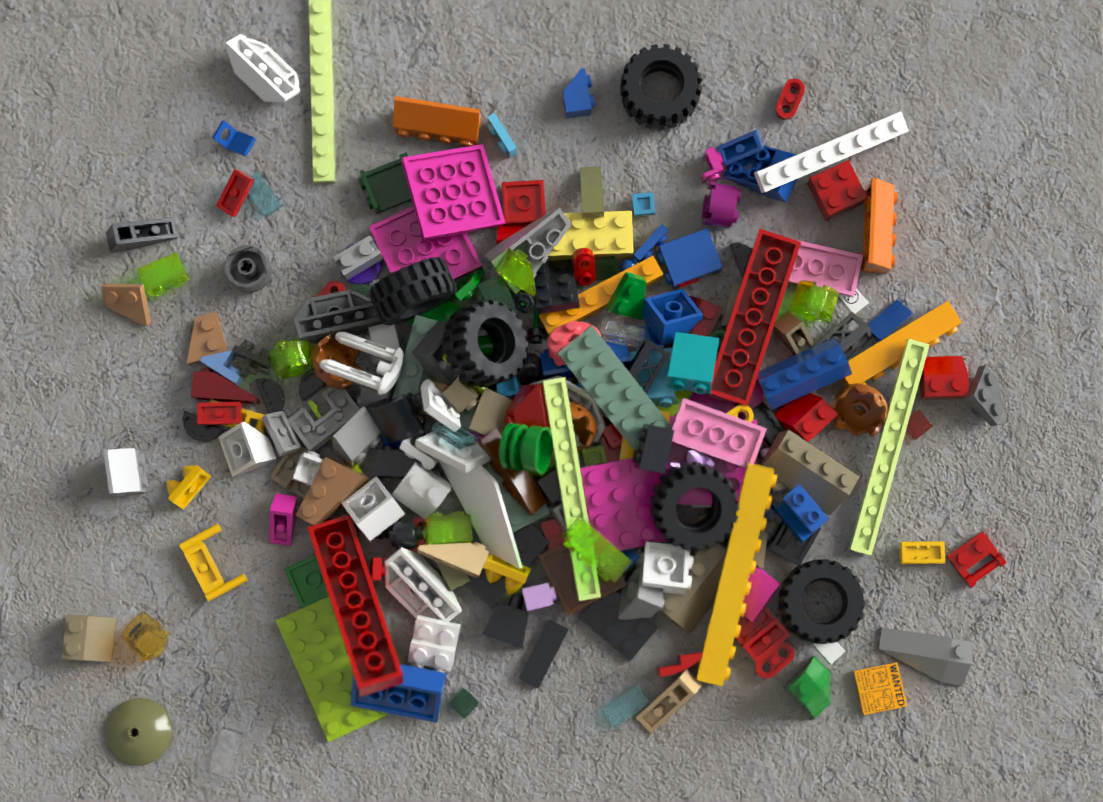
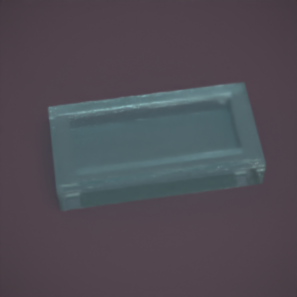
M257 171L250 176L255 181L248 194L267 218L283 205Z
M441 422L432 424L431 431L459 450L476 444L477 437L462 427L454 432Z
M635 685L601 711L613 728H616L650 702L639 686Z

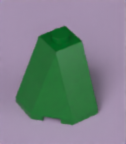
M813 656L783 688L816 719L830 705V671Z

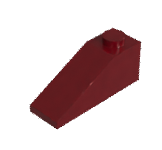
M201 368L200 371H194L191 397L195 400L211 401L212 399L221 402L260 404V400L257 397L214 373L213 369Z

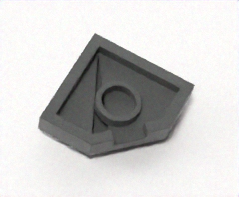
M986 365L978 367L967 399L991 427L998 425L1004 409L998 379Z

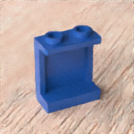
M708 228L659 245V252L656 253L659 264H664L666 269L664 273L665 280L668 285H672L673 289L677 288L678 285L705 275L720 273L723 269Z
M800 484L783 498V501L773 509L801 543L829 519Z

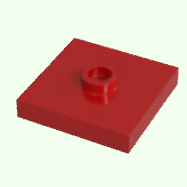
M544 180L501 182L504 225L531 224L546 215Z

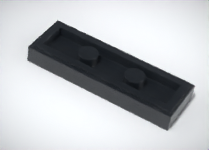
M549 619L519 679L539 688L569 629Z

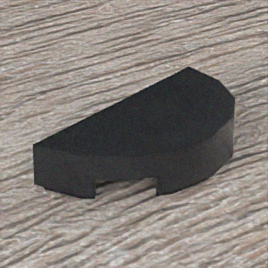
M739 242L731 243L732 253L743 278L752 248Z
M314 368L308 370L300 379L299 396L303 402L327 385L316 376Z
M266 378L255 379L268 413L282 411L285 404V395L280 385Z
M184 411L182 418L186 433L194 440L201 442L213 441L224 431L215 425H197V416Z

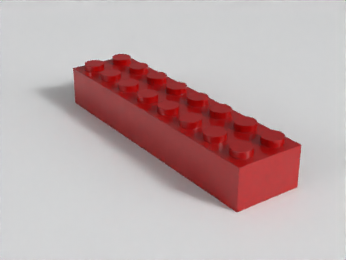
M759 229L716 357L711 394L704 393V396L734 406H748L801 245L800 241Z
M350 514L308 527L310 541L360 697L404 683L403 673Z

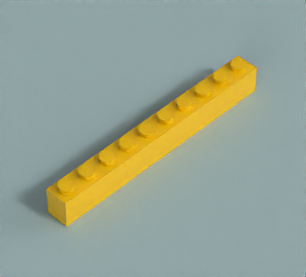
M747 462L738 499L739 510L735 512L738 519L736 523L733 522L732 524L733 530L730 533L702 650L703 657L700 659L696 675L698 681L723 686L724 680L728 681L731 668L727 666L729 659L733 660L736 647L732 645L734 637L739 638L741 630L738 620L739 616H744L746 604L743 603L744 595H749L751 582H748L750 574H754L757 562L753 558L755 552L759 553L762 540L758 539L760 530L764 531L767 518L763 516L765 509H770L772 501L769 491L770 487H775L777 475L774 474L773 468Z

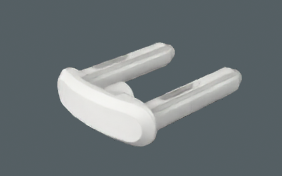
M347 332L336 333L335 339L339 343L391 361L392 363L379 362L376 373L383 375L384 377L382 378L332 360H322L320 367L325 372L376 389L379 395L387 393L394 386L401 372L404 357L402 349L394 350Z

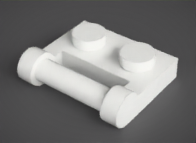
M425 380L421 385L424 411L456 432L461 428L458 410L442 394L443 392L435 387L431 380Z
M422 435L403 440L400 449L405 451L404 454L406 456L420 460L425 469L430 470L439 462L437 458L415 447L416 439L422 437Z

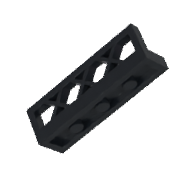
M644 339L627 367L628 372L639 386H644L643 391L645 393L648 392L671 354L647 339ZM653 349L663 354L659 363L650 364L649 355ZM648 369L650 378L647 382L639 383L637 377L639 371ZM601 410V415L607 418V416Z

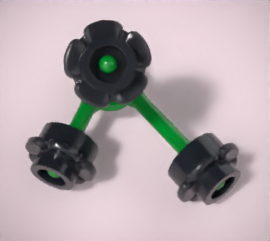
M533 288L528 293L517 294L514 302L510 298L501 299V302L508 306L507 309H512L515 313L521 311V313L527 314L534 308V328L528 329V335L525 338L529 339L532 344L543 343V340L546 339L545 329L539 328V317L536 312Z

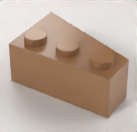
M325 457L296 516L312 525L328 521L341 508L342 502L354 494L370 477L334 458Z

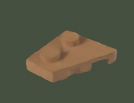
M105 283L101 286L105 307L144 326H148L151 323L144 284Z
M216 311L195 318L187 358L188 365L201 362L200 359L204 356L228 351Z

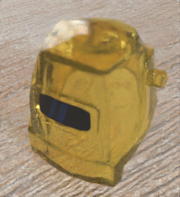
M143 611L129 622L122 633V637L131 651L138 655L139 659L143 662L144 660L151 661L153 658L163 654L168 643L167 635L169 632L156 619Z

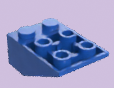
M763 146L764 150L728 165L723 176L725 179L768 198L786 203L797 181L795 179L761 193L754 172L796 155Z

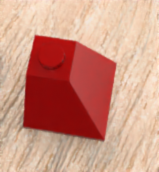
M543 383L523 385L506 410V426L509 423L527 425L528 428L531 426L550 427Z

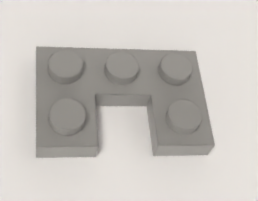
M330 387L322 393L323 397L332 407V410L316 422L305 407L287 419L309 451L315 452L332 439L360 410L345 389Z

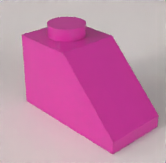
M275 494L270 508V543L292 545L297 514V496Z

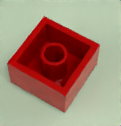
M849 160L810 177L807 183L825 221L863 205L868 198Z

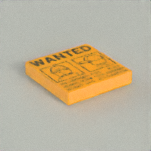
M897 662L853 671L863 715L907 706Z

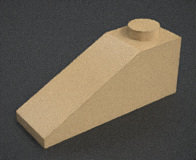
M474 542V544L419 545L417 553L478 579L489 551L485 550L486 546Z
M686 669L636 719L652 734L693 697L702 684Z

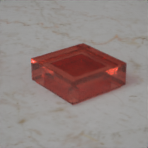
M917 410L909 417L906 430L916 440L933 425L920 410Z

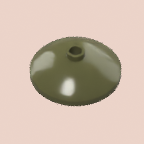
M135 698L120 704L111 713L106 725V741L109 749L115 757L130 765H145L157 760L165 753L172 738V723L168 713L160 704L146 698ZM134 728L138 729L139 734L136 737L132 734V730Z

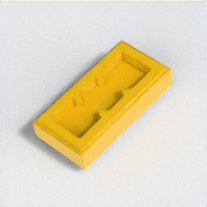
M944 541L899 542L900 564H945Z

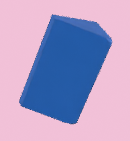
M757 129L719 145L717 149L721 154L724 166H727L764 150Z
M895 300L868 324L873 338L877 342L885 339L913 314L911 310L898 300Z

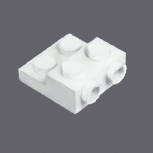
M646 541L642 586L663 588L662 592L685 595L686 590L691 588L692 576H688V571L692 569L693 556L690 555V550H684L680 546L676 547L675 545Z
M418 615L407 662H411L417 668L429 666L438 672L445 673L446 671H451L461 624Z

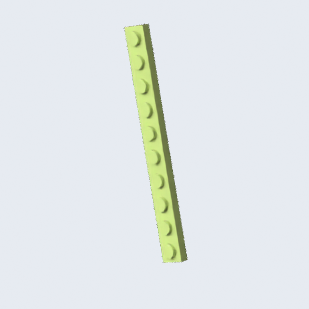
M309 0L314 184L335 183L331 0Z
M906 339L888 404V414L882 426L849 545L850 550L872 555L929 344Z
M565 377L544 380L542 383L550 424L549 428L552 435V446L577 598L579 601L601 597L566 381Z

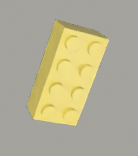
M632 211L604 212V217L582 218V212L564 213L571 226L558 245L553 247L547 256V260H572L573 253L580 248L592 250L595 260L631 259L633 257Z

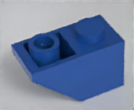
M585 68L579 70L563 91L566 119L591 115V108L595 107L594 97L589 95L588 88L592 87L590 75H586Z

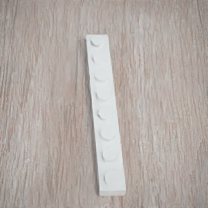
M897 112L754 172L761 193H764L906 133L908 128L902 112Z

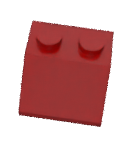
M926 357L920 378L921 400L966 398L969 393V378L963 357Z
M808 393L786 403L774 414L785 430H790L808 443L838 415L823 398L813 393Z

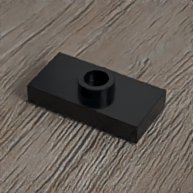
M761 402L752 409L753 419H757V425L767 428L763 439L771 447L778 432L785 431V428L767 405Z

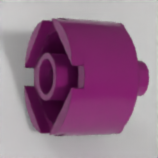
M710 182L707 186L710 193L704 196L702 206V218L705 219L702 225L729 229L738 219V211L735 209L736 202H739L741 198V190L737 189L736 186Z

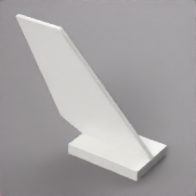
M446 426L416 439L415 447L439 460L482 544L486 546L485 550L519 569L523 568L498 482L481 466L492 459L479 446L478 442L458 432H454Z

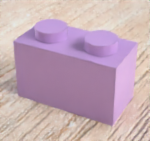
M548 583L522 589L528 612L554 606L553 601L557 600L554 586L549 587Z

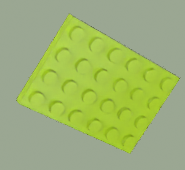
M329 597L276 620L328 742L389 715V713L351 706L353 673Z

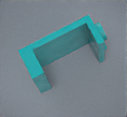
M676 332L668 372L667 388L677 391H694L698 394H711L719 338Z

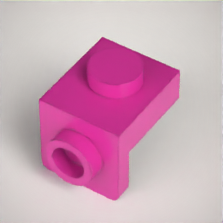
M714 147L706 149L704 153L710 171L702 174V183L707 181L713 183L719 180L724 170L721 165L723 164L721 154L715 152Z

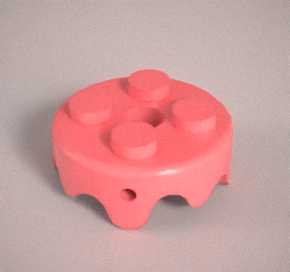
M570 321L554 329L547 341L549 358H553L557 366L565 365L557 352L591 324ZM594 327L595 330H596V331L599 333V335L601 336L599 330H598L596 327Z

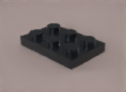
M572 260L542 263L532 281L537 314L580 308Z
M615 591L593 602L580 619L628 661H631L658 627L648 618L618 619L621 595Z

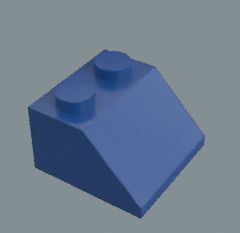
M684 289L648 297L644 300L643 320L662 345L674 342L676 332L688 333L703 318L702 312Z

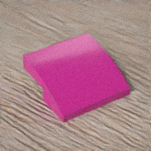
M757 565L754 574L749 575L748 582H751L749 595H744L743 603L746 604L744 616L751 622L757 620L765 605L772 600L781 585Z

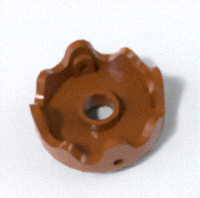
M330 334L317 342L312 348L311 361L315 374L332 388L345 389L355 382L325 372L320 367L322 360H332L362 371V367L355 364L359 350L339 343Z
M860 383L844 386L835 396L831 406L838 413L834 419L836 429H846L853 436H859L863 433H869L871 437L875 436L883 426L888 414V406L883 395L875 388ZM855 405H862L866 410L860 411Z
M569 401L572 423L575 425V427L573 426L574 433L579 436V442L583 444L584 448L588 449L597 434L596 421L583 405ZM576 446L577 453L583 449L582 446Z

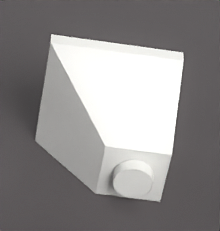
M241 422L218 437L232 477L265 466L276 459L270 439L246 422Z

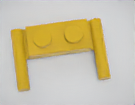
M218 523L179 544L209 602L248 581L243 573L224 583L225 581L205 543H203L204 540L222 531Z

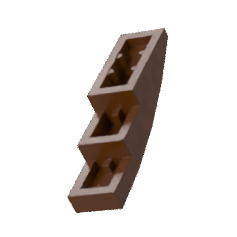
M495 428L482 438L478 444L492 459L490 465L504 479L501 484L524 510L532 516L547 502L529 472H525L524 469L521 471L503 469L499 458L502 435Z

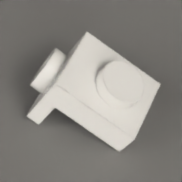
M312 451L302 453L292 480L311 486L324 459L319 458L320 455Z

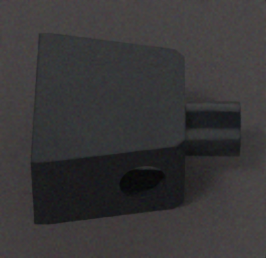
M512 594L508 605L499 602L482 634L523 648L529 616L528 612L521 610L524 597Z

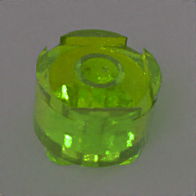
M799 281L789 312L803 315L802 319L807 322L815 323V320L830 324L839 292L824 284L823 287H819L813 281Z
M298 336L294 338V341H279L274 344L275 348L269 350V357L278 379L281 376L282 379H287L303 374L308 366H310V369H313L311 361L313 347L311 342L301 341L298 339Z

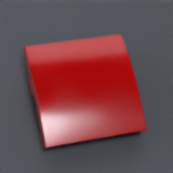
M765 606L754 622H751L745 616L739 618L738 625H741L739 638L735 639L757 663L787 639L790 634Z
M698 652L677 655L679 664L657 667L658 676L663 677L683 671L697 663L703 657V654Z

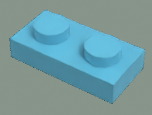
M495 113L487 117L489 124L486 126L491 135H496L500 142L497 144L503 154L507 152L511 158L517 154V147Z

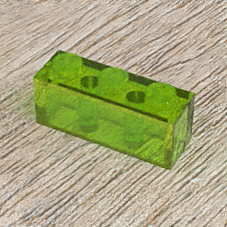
M579 516L561 536L565 540L563 545L573 553L577 550L582 555L580 559L589 567L593 564L598 568L597 574L606 582L608 579L616 582L632 563L628 557Z

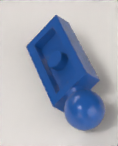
M661 224L633 254L631 259H626L621 263V272L651 257L654 254L652 250L657 245H662L667 241L668 237L666 235L669 229Z

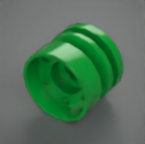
M509 423L505 427L500 441L499 458L503 469H513L516 471L524 469L525 472L543 474L549 465L552 453L551 431L546 427L531 426L528 428L527 425Z

